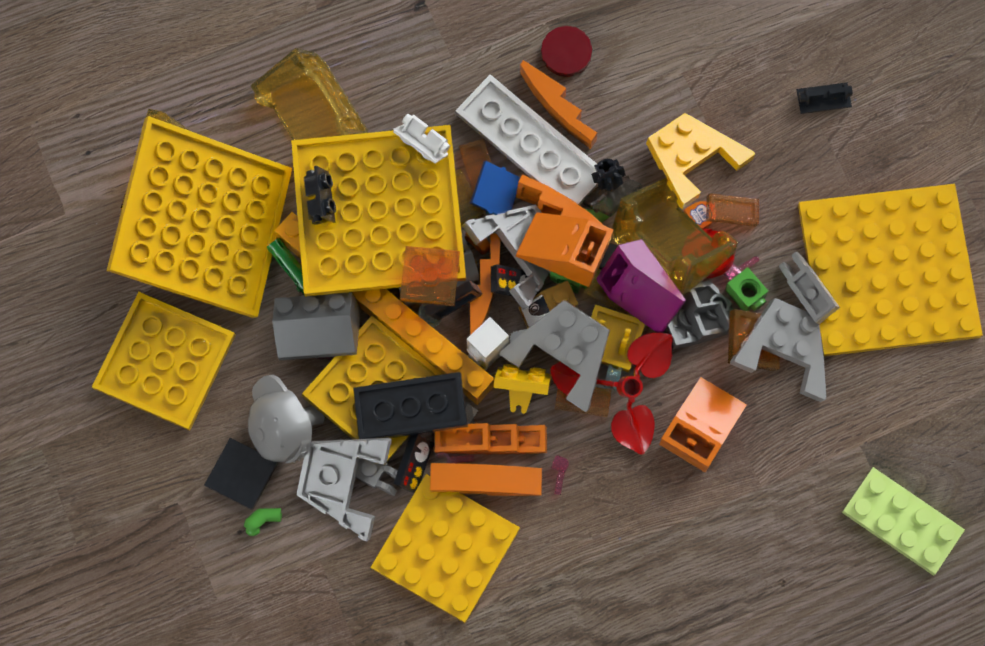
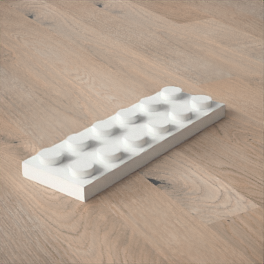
M489 75L455 111L459 118L531 179L551 187L578 205L598 186V183H594L591 175L596 172L594 165L597 163L492 75Z

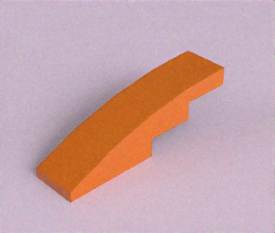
M523 60L520 64V74L533 95L568 133L591 149L597 141V132L580 121L582 110L565 100L566 88Z
M525 175L521 176L518 182L516 198L534 205L536 204L539 210L545 214L589 219L603 225L591 213L565 195Z
M496 233L490 235L491 259H480V285L477 286H479L482 295L470 302V335L487 320L495 293L491 292V266L500 265L501 239Z
M488 423L468 424V427L436 431L435 453H547L546 425L518 426L517 424L489 425Z
M431 463L430 491L487 494L488 496H542V468L487 464Z

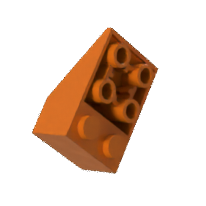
M536 212L515 257L590 288L609 246L613 229L589 219Z
M700 377L667 428L659 445L706 473L747 404Z

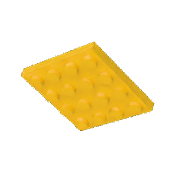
M138 292L92 388L190 431L236 334Z
M371 316L359 329L357 355L335 356L302 393V397L349 437L359 439L353 388L443 374L380 321ZM410 435L390 438L392 440L387 462Z
M426 474L373 562L371 569L466 623L518 534L520 527L459 492H431L430 476Z

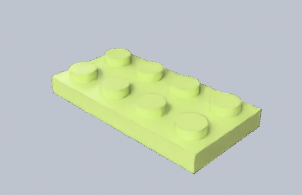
M874 467L842 511L844 515L933 576L937 573L965 531V529Z

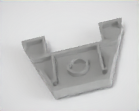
M536 204L509 210L498 215H488L477 220L471 219L462 225L475 245L496 232L528 277L509 290L523 310L531 305L534 296L541 289L546 277L551 272L515 257L536 212L542 213Z
M776 298L771 300L755 323L750 335L741 344L742 347L738 353L731 359L730 364L752 373L756 371L760 352L763 349L805 367L800 394L819 402L826 399V384L820 324L816 323L808 312Z
M563 300L503 348L499 355L517 367H521L534 345L538 346L581 375L566 399L583 411L588 412L610 330L566 300Z
M392 439L311 441L308 453L303 460L296 495L322 513L329 514L339 521L338 524L346 529H351L359 535L360 539L367 542L371 538L375 516L349 508L359 458L384 465L388 459Z

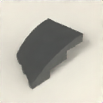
M711 281L688 284L682 290L681 294L686 301L664 330V333L672 335V350L727 335L747 327L750 322L747 317L742 318L731 307L733 303L723 296Z

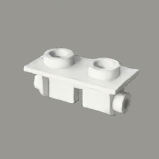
M407 114L402 120L404 125L394 130V133L405 144L411 145L425 159L435 164L448 156L447 151L450 148V145L447 143L448 140L433 129L429 131L428 135H425L424 133L428 125L415 115Z

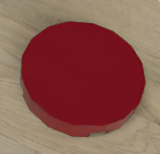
M561 26L553 29L546 35L542 42L541 56L549 71L558 76L570 77L579 72L581 73L587 68L591 62L593 49L591 41L585 32L577 27Z

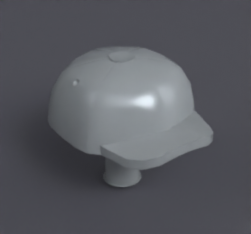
M275 375L263 376L252 389L254 403L250 408L248 417L249 436L255 448L264 459L285 463L300 461L308 453L311 444L312 426L322 424L325 416L314 406L303 408L296 395L287 389L279 377Z

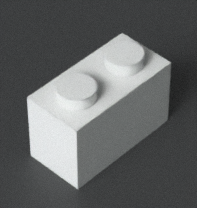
M489 317L467 338V351L469 353L467 356L487 370L501 356L499 355L500 351L509 344V335Z

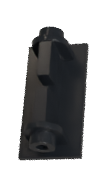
M848 82L796 89L800 114L852 107L850 96L853 95L852 86H848Z
M314 166V170L306 171V176L304 177L306 196H315V199L307 201L308 218L312 220L314 225L323 223L322 219L336 223L334 214L336 212V204L332 199L331 192L333 186L332 177L328 171Z

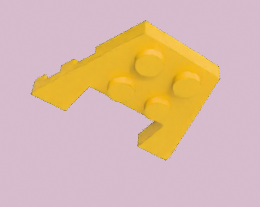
M686 113L648 137L646 142L660 170H663L668 179L667 185L677 196V204L681 209L698 199L701 193L685 176L687 173L716 153H719L736 171L752 161L755 156L752 150Z

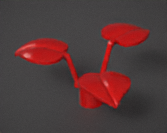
M666 333L645 334L636 338L630 344L627 351V359L636 366L634 368V376H624L618 382L599 379L596 382L598 385L616 387L620 396L628 398L627 410L618 411L614 415L611 422V432L617 442L638 454H644L653 439L655 429L653 414L647 406L637 405L632 408L635 398L643 390L639 370L648 378L660 377L667 372L672 359L673 337ZM561 361L551 366L550 369L554 384L563 394L568 396L581 375Z

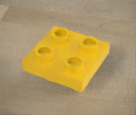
M595 305L591 318L610 330L601 364L630 372L632 364L627 359V351L630 344L642 335L645 324L636 317Z
M504 364L503 367H498L494 388L509 390L511 412H515L516 406L520 405L521 412L525 414L533 393L548 395L551 374L546 373V370L541 368H530V371L519 370V367L516 365Z

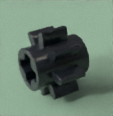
M603 159L594 165L596 172L591 175L594 183H598L599 190L613 191L620 185H623L621 177L626 176L624 167L619 165L617 159Z

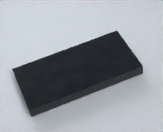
M461 372L353 388L359 439L394 438L468 427Z

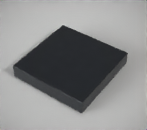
M229 438L204 486L253 511L278 462L264 459L258 451Z

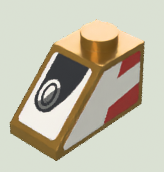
M568 281L543 290L534 296L533 302L526 309L523 310L521 307H518L527 329L563 300L578 308L579 304Z

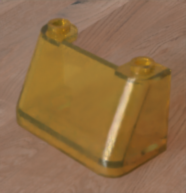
M295 48L250 85L255 93L254 98L257 103L263 107L267 106L275 110L292 140L369 133L328 65L315 52Z
M666 177L621 198L612 227L613 237L619 245L642 239L680 293L685 295L734 254L738 242L725 231H720L711 238L680 209L677 204L678 198L667 185L668 179Z

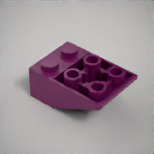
M642 239L618 245L596 278L610 300L657 333L664 332L686 301Z

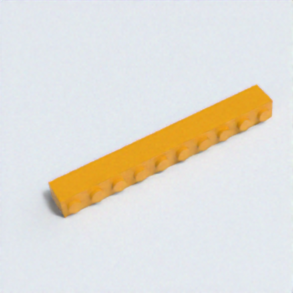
M291 212L277 227L275 234L277 239L281 238L285 246L301 259L298 216ZM387 289L352 292L360 308L370 317H375L442 374L461 372L464 395L476 405L494 387L495 378Z

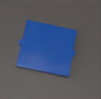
M483 161L470 204L485 210L486 214L498 215L512 210L518 182L521 177L506 171L505 167L500 168L488 161Z

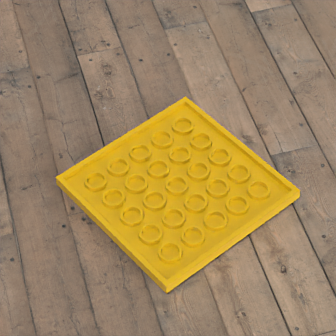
M150 116L146 117L106 271L251 318L258 317L272 254L267 250V246L276 240L275 230L280 224L292 168Z
M450 125L427 127L424 133L428 135L429 131L433 129L448 140L447 143L450 145L447 151L448 156L436 164L425 159L411 145L405 144L394 133V130L291 140L305 297L466 281ZM314 166L328 171L332 177L333 186L331 192L332 199L336 204V212L334 213L336 223L322 219L323 223L314 225L312 220L308 218L307 201L315 199V196H306L304 177L306 176V171L314 170Z
M955 184L802 201L798 203L807 263L840 307L820 323L824 356L975 339L983 336Z

